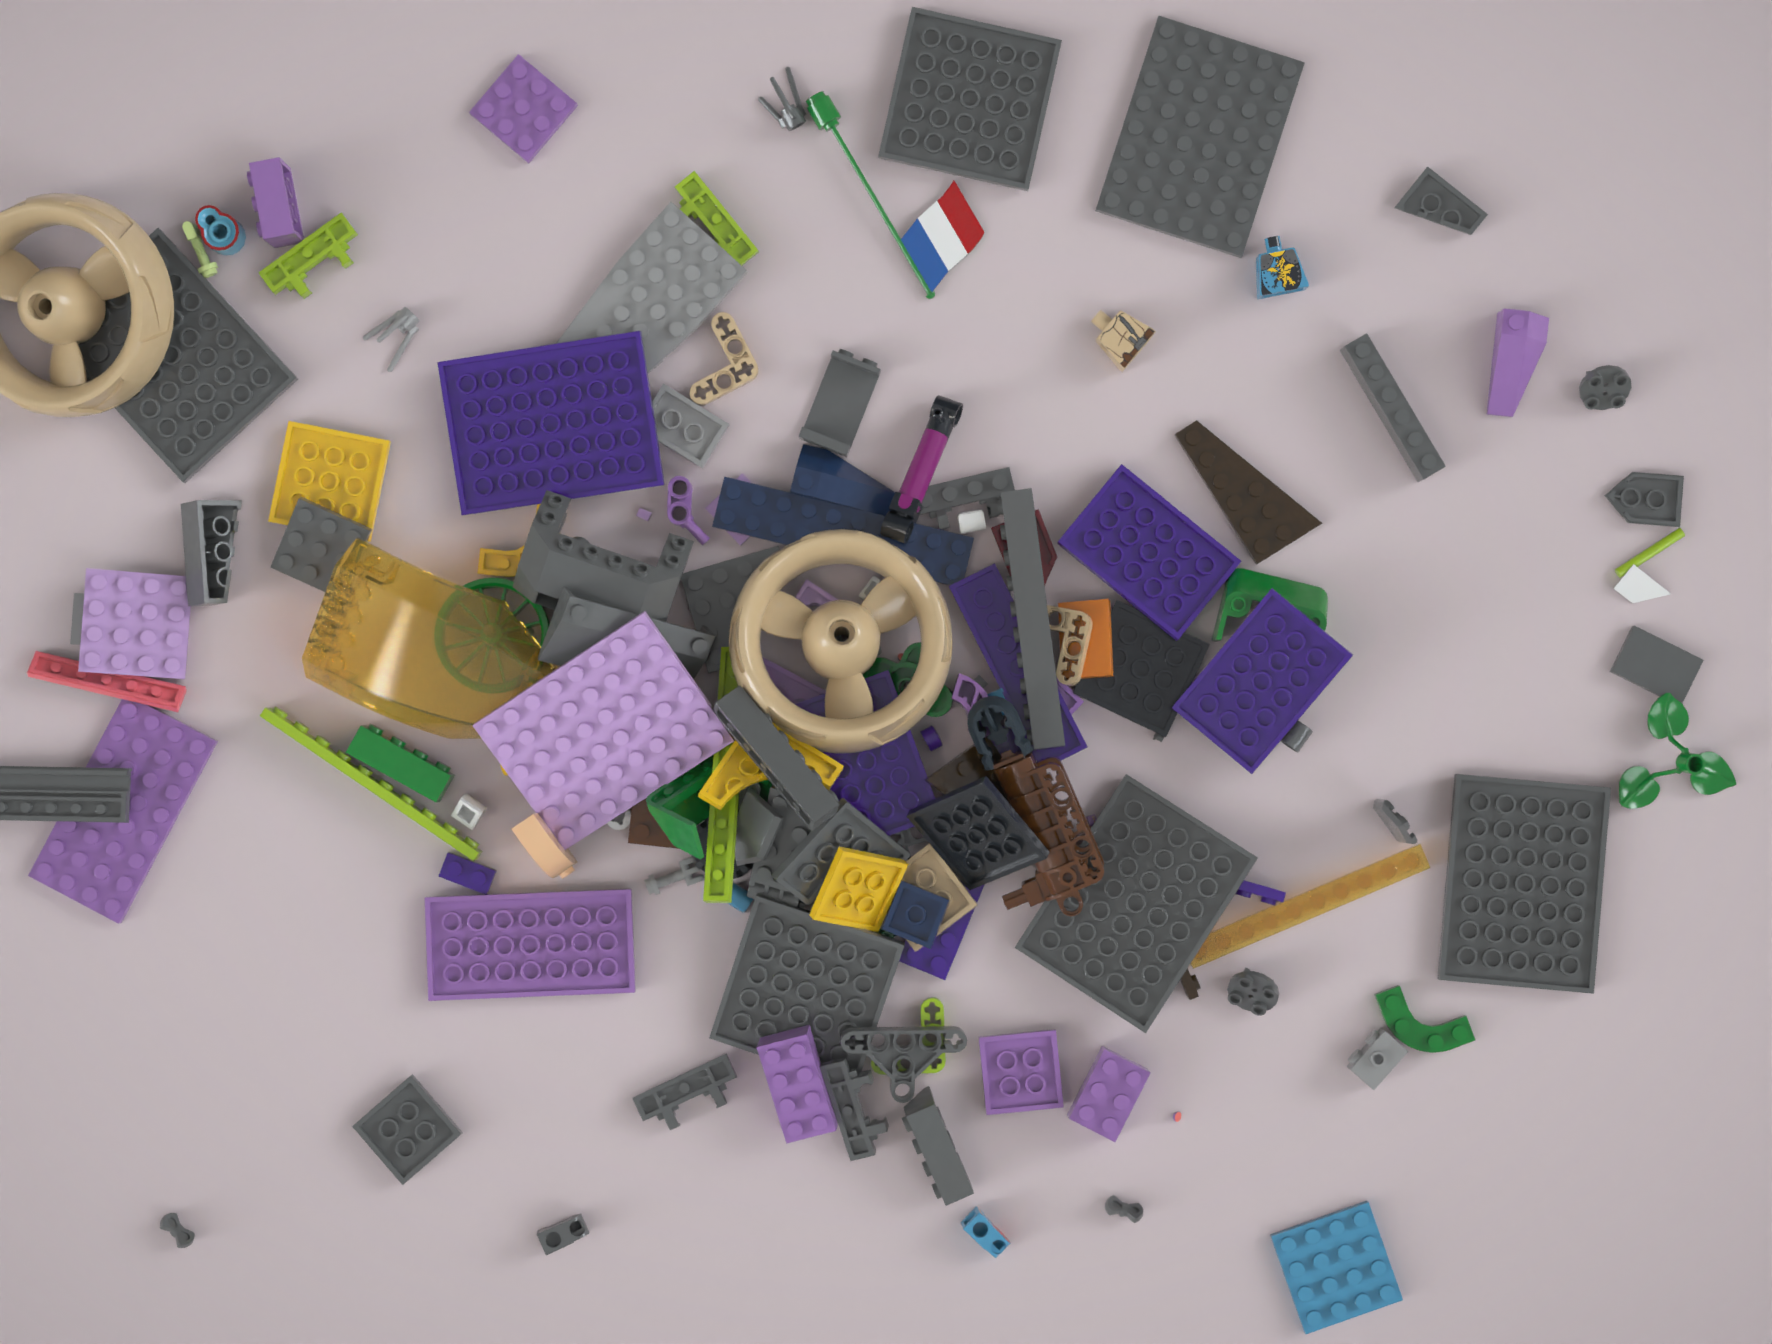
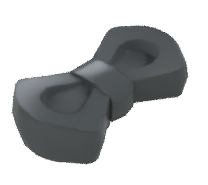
M1114 1195L1106 1200L1105 1210L1110 1216L1119 1214L1120 1217L1127 1216L1133 1223L1140 1221L1143 1217V1207L1139 1203L1127 1204Z
M169 1213L163 1216L160 1221V1229L169 1231L176 1238L178 1248L190 1246L194 1241L195 1233L185 1229L180 1224L176 1213Z

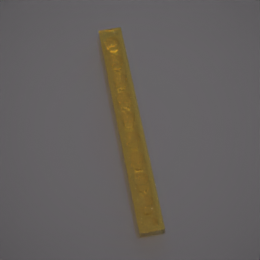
M1421 844L1414 845L1287 899L1284 902H1280L1275 906L1273 905L1212 931L1191 962L1192 968H1197L1431 868Z

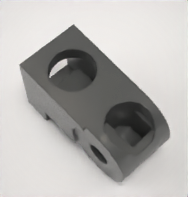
M577 1214L552 1226L538 1230L537 1236L545 1254L549 1255L574 1243V1241L588 1235L590 1232L582 1214Z

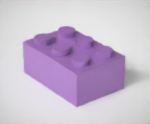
M280 157L249 163L250 171H247V179L250 187L254 188L255 196L252 197V205L254 211L258 212L260 222H256L259 237H263V240L274 248L300 243L304 240L291 168Z
M1102 1046L1067 1113L1068 1118L1116 1142L1150 1075V1071Z

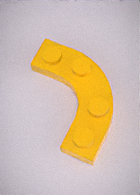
M537 504L536 513L539 509L540 504ZM524 546L510 551L480 548L477 574L515 577Z

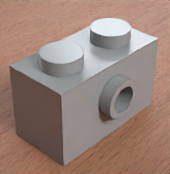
M1381 1028L1378 1031L1373 1030L1365 1039L1367 1044L1361 1050L1357 1049L1351 1054L1348 1059L1350 1063L1347 1065L1355 1075L1373 1090L1377 1088L1408 1053L1401 1044Z

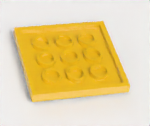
M288 421L268 522L288 526L298 499L303 497L371 528L372 531L368 538V542H371L391 441Z

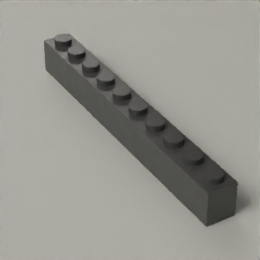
M1032 488L1001 492V499L997 500L998 514H1004L1005 525H1000L1002 540H1007L1008 550L1003 551L1005 566L1010 565L1011 576H1007L1008 591L1014 592L1015 601L1010 602L1012 617L1017 616L1018 627H1013L1015 643L1020 642L1021 652L1016 653L1018 668L1024 669L1025 677L1020 678L1021 693H1027L1028 704H1023L1025 720L1030 719L1031 730H1026L1027 739L1030 740L1034 750L1066 747Z

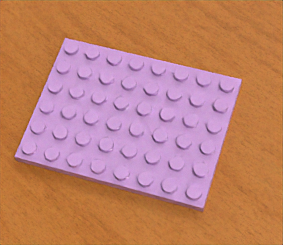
M646 611L631 619L473 724L477 733L533 810L546 823L564 850L735 740L714 713L713 706Z

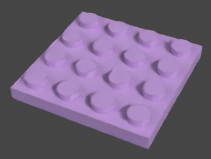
M86 568L78 672L185 679L191 606H188L186 576Z

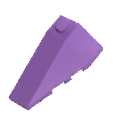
M1506 308L1497 313L1487 415L1513 417L1546 346L1549 325L1548 317L1531 311Z

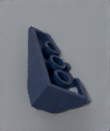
M806 444L802 446L790 493L886 516L890 511L889 506L895 494L893 490L831 451Z

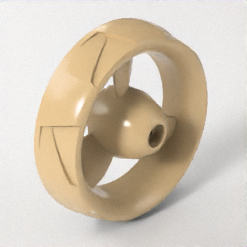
M72 193L40 194L28 197L25 201L0 212V298L17 302L19 317L24 326L40 340L53 344L50 360L51 382L37 377L22 366L9 351L0 333V393L31 412L70 418L103 413L130 400L143 389L158 370L165 357L173 330L174 299L172 285L163 258L153 241L138 223L126 213L109 203L86 195ZM56 225H66L90 233L105 245L97 250L81 269L76 267H48L39 270L26 256L13 250L23 239L32 233ZM130 292L131 320L124 346L115 361L105 372L95 379L86 382L85 364L78 344L93 337L100 329L105 317V300L120 297Z
M847 529L825 530L808 534L800 540L774 552L753 571L744 584L733 609L730 622L729 652L737 685L741 686L749 694L762 712L770 715L772 722L796 740L808 744L821 752L855 753L880 747L908 732L927 714L937 700L949 672L952 657V627L949 611L938 585L926 568L915 557L909 556L898 547L870 533ZM831 564L856 565L870 569L885 577L869 592L861 605L848 600H835L827 602L812 611L800 600L781 591L785 585L800 574ZM916 616L921 636V651L916 671L898 697L888 705L873 712L871 693L863 674L871 668L877 658L880 647V634L897 629ZM761 630L783 638L802 639V650L807 663L817 674L828 679L825 694L826 717L815 715L798 707L775 686L762 658L760 646ZM843 635L847 640L840 642L835 637Z

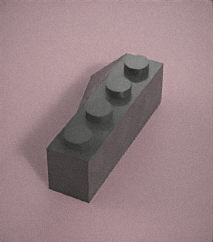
M195 500L181 504L188 606H212L227 603L232 570L229 568L231 557H234L235 547H233L234 534L238 532L239 522L236 521L237 513L241 509L242 500Z
M929 1086L925 1087L903 1107L906 1116L902 1120L907 1132L913 1131L916 1139H913L912 1143L917 1154L922 1153L925 1158L922 1165L927 1177L933 1176L935 1183L932 1184V1188L937 1199L942 1198L947 1206L974 1194L960 1156L955 1150L951 1135L945 1128L946 1125L938 1106L936 1107L932 1091Z

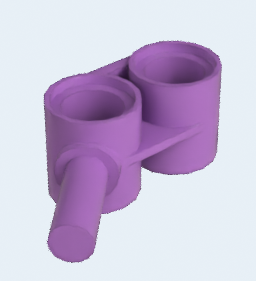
M675 476L668 484V518L674 525L680 526L683 529L686 528L703 546L710 538L693 521L694 517L691 512L692 485L687 478ZM678 482L687 484V491L683 495H676L674 493V486ZM679 507L684 508L687 513L686 517L681 521H676L673 518L674 510Z

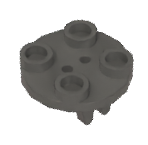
M1606 365L1597 367L1592 371H1586V376L1582 379L1579 386L1580 398L1587 409L1606 410L1620 408L1625 404L1626 398L1631 391V379L1626 370L1618 366Z
M1246 967L1243 972L1235 974L1230 979L1227 988L1228 1001L1231 1004L1251 1011L1257 1016H1262L1266 1014L1267 1010H1271L1277 1004L1279 998L1278 986L1274 980L1265 974L1250 971Z

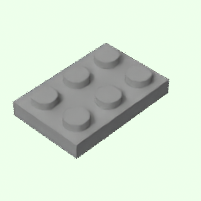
M663 384L652 401L658 441L703 469L729 427V424Z

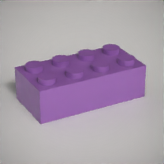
M810 1025L760 1037L757 1050L786 1144L836 1131L838 1122L820 1070L821 1061Z

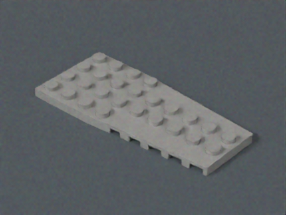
M670 202L618 260L557 343L641 331L647 372L649 373L704 322L748 271L676 205Z

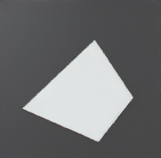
M1634 564L1614 587L1617 592L1631 603L1671 594Z

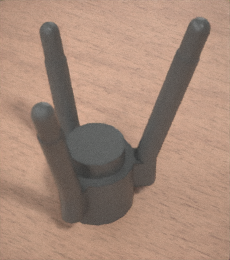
M786 67L785 70L796 107L794 104L790 105L774 77H771L770 81L785 107L781 111L783 116L781 117L763 97H759L758 100L779 122L782 129L787 127L788 131H792L806 122L804 116L807 114L802 107L791 69Z

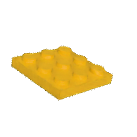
M839 846L811 909L810 917L816 921L879 932L907 869V862L903 859Z

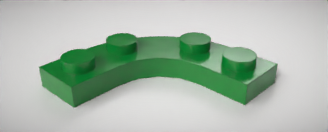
M1399 985L1374 994L1389 1030L1398 1040L1413 1049L1430 1053L1444 1052L1475 1041L1468 1018L1465 1015L1442 1024L1425 1025L1414 1019Z

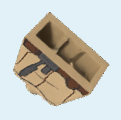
M1100 310L1091 321L1102 331L1095 340L1096 343L1121 372L1126 369L1156 332L1151 327L1121 310L1113 319Z

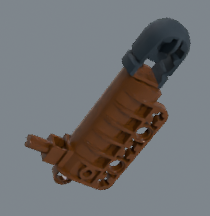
M984 697L973 704L968 713L967 725L978 753L983 755L981 761L985 770L994 769L1008 803L1050 852L1047 859L1035 863L1034 877L1022 881V888L1002 896L1004 905L1007 910H1010L1027 902L1032 907L1044 901L1056 899L1060 910L1065 915L1076 916L1083 908V900L1079 890L1099 882L1104 876L1102 854L1061 760L1057 757H1047L1036 762L1032 753L1033 747L1030 740L1024 738L1026 731L1014 706L1002 697ZM1003 711L1006 716L1005 726L1012 728L1016 746H1019L1021 750L1012 753L1011 749L1001 753L1002 758L994 761L992 748L988 747L984 738L986 734L984 727L989 728L991 734L987 737L989 740H993L996 745L1008 741L1006 735L1009 729L1003 728L1000 722L1004 719L1001 713ZM1051 768L1052 771H1056L1057 775L1055 776L1057 782H1055L1054 784H1052V781H1054L1052 774L1050 772L1047 773L1046 769ZM1062 791L1068 794V798L1061 800L1055 794ZM1070 807L1072 809L1070 810L1072 818L1077 820V829L1074 831L1072 830V828H1074L1072 821L1067 820V809H1069ZM1078 840H1086L1089 844L1085 847H1079L1076 842ZM1092 856L1090 861L1093 867H1097L1096 870H1093L1091 867H1088V857ZM1075 897L1079 902V906L1075 910H1068L1064 906L1065 899Z

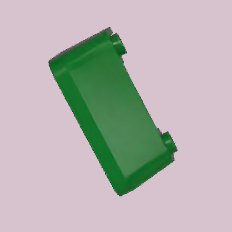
M1237 568L1225 582L1211 641H1221L1227 616L1236 618L1245 616L1250 611L1252 600L1261 602L1271 588L1276 590L1325 631L1328 610L1327 593L1317 586L1244 568Z
M714 754L675 780L664 784L646 798L649 812L671 843L700 860L704 857L696 826L709 817L710 804L699 798L698 794L712 775ZM764 780L758 783L761 787L760 796L767 802L772 783L769 780Z

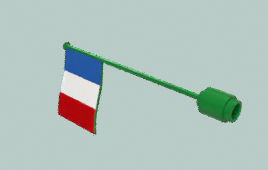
M824 91L816 93L806 100L808 112L819 130L825 129L826 132L830 130L833 132L926 291V298H934V289L948 271L967 256L983 237L985 232L953 180L943 196L921 214L905 235L900 238L836 129L841 115L829 95H825Z

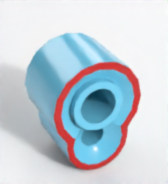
M212 205L203 206L197 211L195 216L196 225L201 230V238L208 247L224 256L234 255L241 250L246 240L245 230L241 223Z

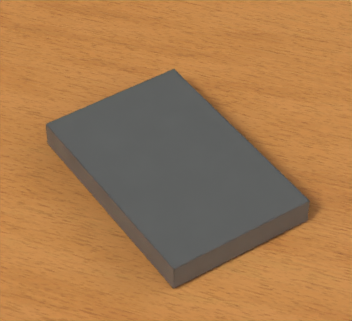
M1632 626L1610 672L1659 697L1664 693H1671L1674 698L1683 703L1704 660L1639 627Z

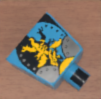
M1280 236L1264 239L1267 253L1259 254L1256 257L1257 300L1306 290L1309 284L1295 248L1282 250Z

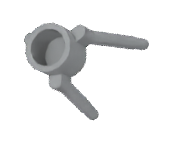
M406 307L401 311L398 310L392 317L363 336L364 340H368L390 324L392 325L377 338L378 343L383 341L397 328L403 334L408 331L387 369L388 372H392L412 336L419 330L415 326L419 319Z

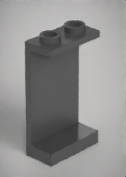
M839 349V352L832 350L830 362L806 423L800 431L799 439L847 458L881 369L877 368L878 364L872 360L863 358V361H859L853 358V353Z

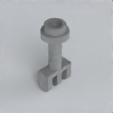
M690 857L679 861L681 869L671 874L669 873V875L667 874L656 879L653 874L649 875V878L644 880L649 895L652 893L655 895L660 894L659 888L685 879L687 886L705 880L703 875L696 876L695 878L692 877V873L700 871L697 866L693 868L688 866V864L696 862L695 858Z

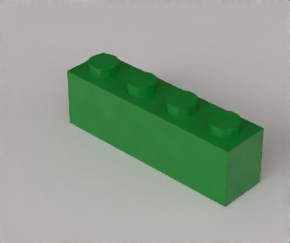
M371 723L368 727L366 725L359 727L346 751L347 754L436 803L442 800L455 776L449 772L451 767L440 761H437L436 764L427 760L429 755L416 748L414 751L405 748L406 743L395 736H392L391 739L382 735L384 730Z

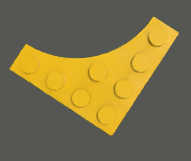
M772 722V724L778 731L781 730L775 723ZM785 733L789 740V745L794 751L798 750L803 755L805 764L810 770H815L819 774L822 784L829 790L844 766L816 748L800 742ZM735 740L700 790L698 797L721 811L724 805L738 792L752 784L768 780V778Z

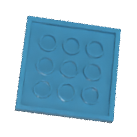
M1368 1201L1270 1234L1305 1334L1403 1300Z

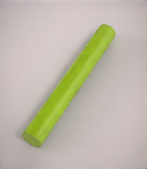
M1681 528L1676 529L1616 568L1615 573L1619 578L1623 577L1633 564L1636 567L1640 566L1683 538L1685 533Z

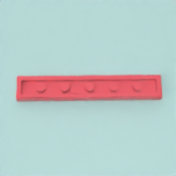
M39 651L35 652L27 671L28 677L174 712H179L187 691L186 686L144 676L78 672L79 661Z

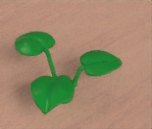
M1664 693L1653 703L1648 713L1647 725L1654 738L1663 739L1668 736V740L1681 750V754L1676 758V768L1655 772L1651 775L1642 766L1628 768L1622 774L1619 782V803L1622 807L1637 809L1652 803L1660 792L1659 784L1653 779L1659 776L1675 773L1681 774L1682 772L1691 774L1690 781L1693 788L1698 793L1704 795L1716 794L1737 784L1732 770L1720 755L1709 751L1700 754L1690 753L1688 748H1685L1673 738V735H1681L1686 730L1689 723V715L1684 705L1674 698L1671 693Z

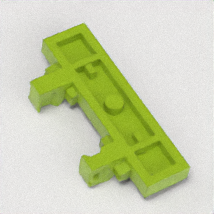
M695 171L675 186V189L683 198L679 202L682 206L680 210L689 218L693 216L696 220L699 217L715 237L714 241L740 265H744L759 253V250Z
M341 212L258 273L275 295L287 287L290 292L296 289L299 295L305 299L312 294L303 281L308 277L306 273L327 257L330 260L336 257L341 262V265L347 269L354 263L346 253L350 249L347 243L358 234Z

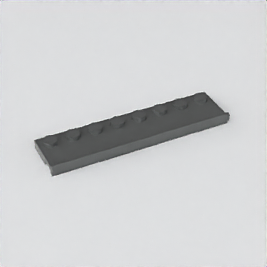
M0 766V820L129 823L132 768Z

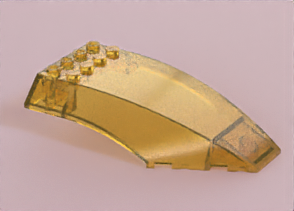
M360 538L355 539L334 567L302 656L306 678L369 710L448 739H482L473 727L476 721L557 669V666L554 667L551 663L538 660L541 646L533 636L528 634L525 625L516 619L509 610L510 606L505 600L502 601L443 579Z

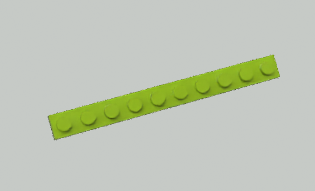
M721 647L718 700L738 687L732 670L729 647ZM734 742L714 754L712 773ZM739 792L724 805L721 811L710 804L703 901L706 903L732 902Z
M276 706L274 709L264 708L260 717L472 861L479 858L483 851L478 848L480 845L478 842L468 836L464 839L456 834L458 831L456 827L448 822L442 824L435 819L437 815L425 807L421 810L414 805L416 801L407 794L402 793L401 796L393 791L394 786L382 778L378 781L372 777L373 771L362 764L356 766L350 762L351 756L342 750L336 752L329 747L331 743L319 735L316 738L308 733L309 728L299 721L293 723L286 718L288 714Z

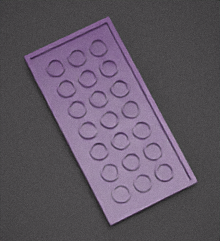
M122 699L86 767L132 768L129 823L57 821L28 876L118 924L122 923L218 741L152 706Z
M632 889L425 897L428 1001L636 992Z

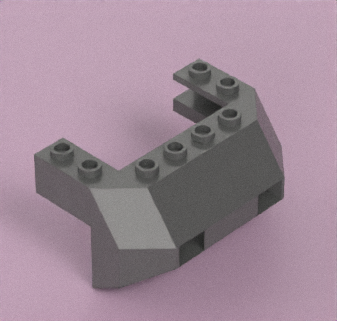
M547 490L532 522L518 564L513 588L531 602L555 610L564 586L569 588L572 594L578 598L636 614L646 611L650 618L666 622L694 541L669 533L656 567L560 534L567 517L566 511L571 498Z

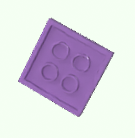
M518 54L469 113L529 164L576 109L578 104Z
M1056 1029L979 1037L986 1115L1064 1108Z

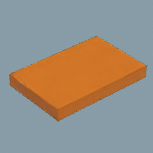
M1099 599L1058 603V607L1086 613L1093 622L1081 679L1113 677L1110 600ZM1058 612V614H1059V624H1060V623H1061V620H1062V616H1061V614ZM1080 617L1079 621L1074 622V625L1078 627L1077 635L1071 633V637L1083 639L1084 636L1079 635V629L1081 626H1085L1086 622ZM1059 632L1060 652L1064 633ZM1072 642L1068 647V652L1071 656L1078 655L1081 651L1079 642ZM1066 658L1065 662H1069L1070 666L1068 671H1063V676L1069 680V677H1074L1075 672L1071 671L1072 663L1077 665L1078 661Z

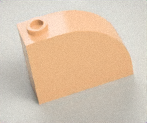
M538 813L532 814L512 828V831L530 856L549 877L556 878L560 875L563 879L575 871L573 865L578 863L568 848L564 850Z

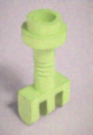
M189 221L184 222L182 228L187 240L191 242L201 265L197 269L199 274L201 273L204 278L216 275L218 273L217 263L210 262L203 247L201 233L197 225Z

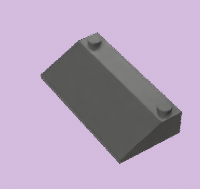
M563 586L538 660L562 666L639 614L578 598L572 594L569 588ZM650 618L694 680L707 659L715 638L713 633L704 625H702L700 631Z

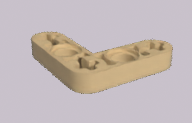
M725 312L717 313L713 317L711 325L730 365L691 386L690 397L697 405H707L753 381L758 375L759 369L734 319ZM721 318L724 321H730L727 327L731 334L733 331L737 333L736 335L729 336L724 341L721 339V337H726L724 330L716 328L719 325L718 320ZM733 340H738L742 343V350L738 354H732L728 351V344ZM743 364L753 365L752 375L741 374L738 376L741 381L736 383L735 377L730 370L735 368V372L738 373L743 370ZM721 375H728L732 380L731 385L726 389H722L717 385V379ZM712 380L714 388L719 393L713 395L711 390L705 394V400H702L700 397L695 398L694 395L697 394L696 389L701 387L703 390H706L710 387L707 382Z
M1047 605L1049 617L1054 612H1059L1062 616L1059 625L1052 626L1050 624V630L1064 633L1056 676L1062 684L1074 686L1080 681L1093 622L1091 617L1084 612ZM1080 617L1086 622V625L1081 626L1079 629V635L1084 636L1083 639L1071 637V633L1077 635L1078 627L1074 625V622L1079 621ZM1072 642H1079L1081 645V651L1078 655L1071 656L1068 652V647ZM1066 658L1078 661L1077 665L1072 663L1071 671L1075 672L1074 677H1069L1068 681L1063 676V671H1068L1070 666L1069 662H1065Z

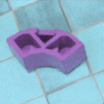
M959 673L951 699L960 704L968 718V713L973 704L984 697H988V695L977 682ZM984 727L986 729L985 736L991 734L989 728Z

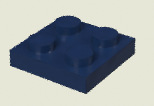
M901 881L882 929L932 949L951 900Z

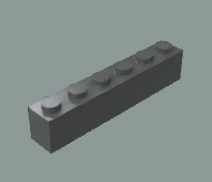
M1366 333L1344 346L1340 352L1417 482L1446 467L1368 334Z
M738 686L715 702L714 713L811 832L837 813L839 801L835 793L824 787L819 774L815 770L809 769L805 764L803 755L798 750L794 751L789 745V740L785 733L781 730L778 731L774 727L770 715L762 712L741 686Z

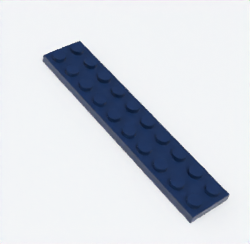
M724 477L712 525L714 528L783 545H789L808 534L825 530L847 529L870 533L898 547L909 556L915 557L926 568L935 582L952 585L965 578L974 541L973 537L914 523L911 537L905 544L881 535V526L885 518L883 515Z

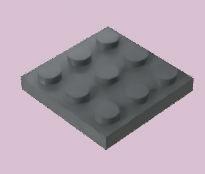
M300 497L271 564V568L342 599L372 529L306 498Z
M413 1074L352 1126L402 1185L463 1133Z

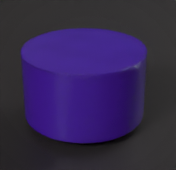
M932 725L920 731L931 752L943 746L939 734Z

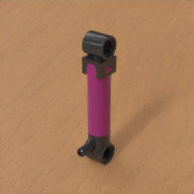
M940 395L935 398L930 411V419L899 492H895L889 506L890 511L883 520L881 535L905 544L910 539L914 523L917 522L923 508L921 503L950 434L961 418L963 403Z

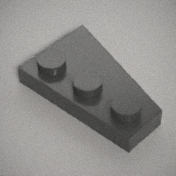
M1426 167L1394 207L1395 209L1468 235H1472L1488 215L1429 167Z

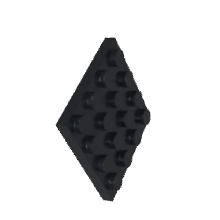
M1116 600L1111 610L1113 677L1080 679L1073 693L1166 737L1177 715V712L1172 707L1192 684L1210 644L1186 632L1176 641L1142 612Z
M987 776L911 809L906 816L969 891L1045 860L1050 853Z

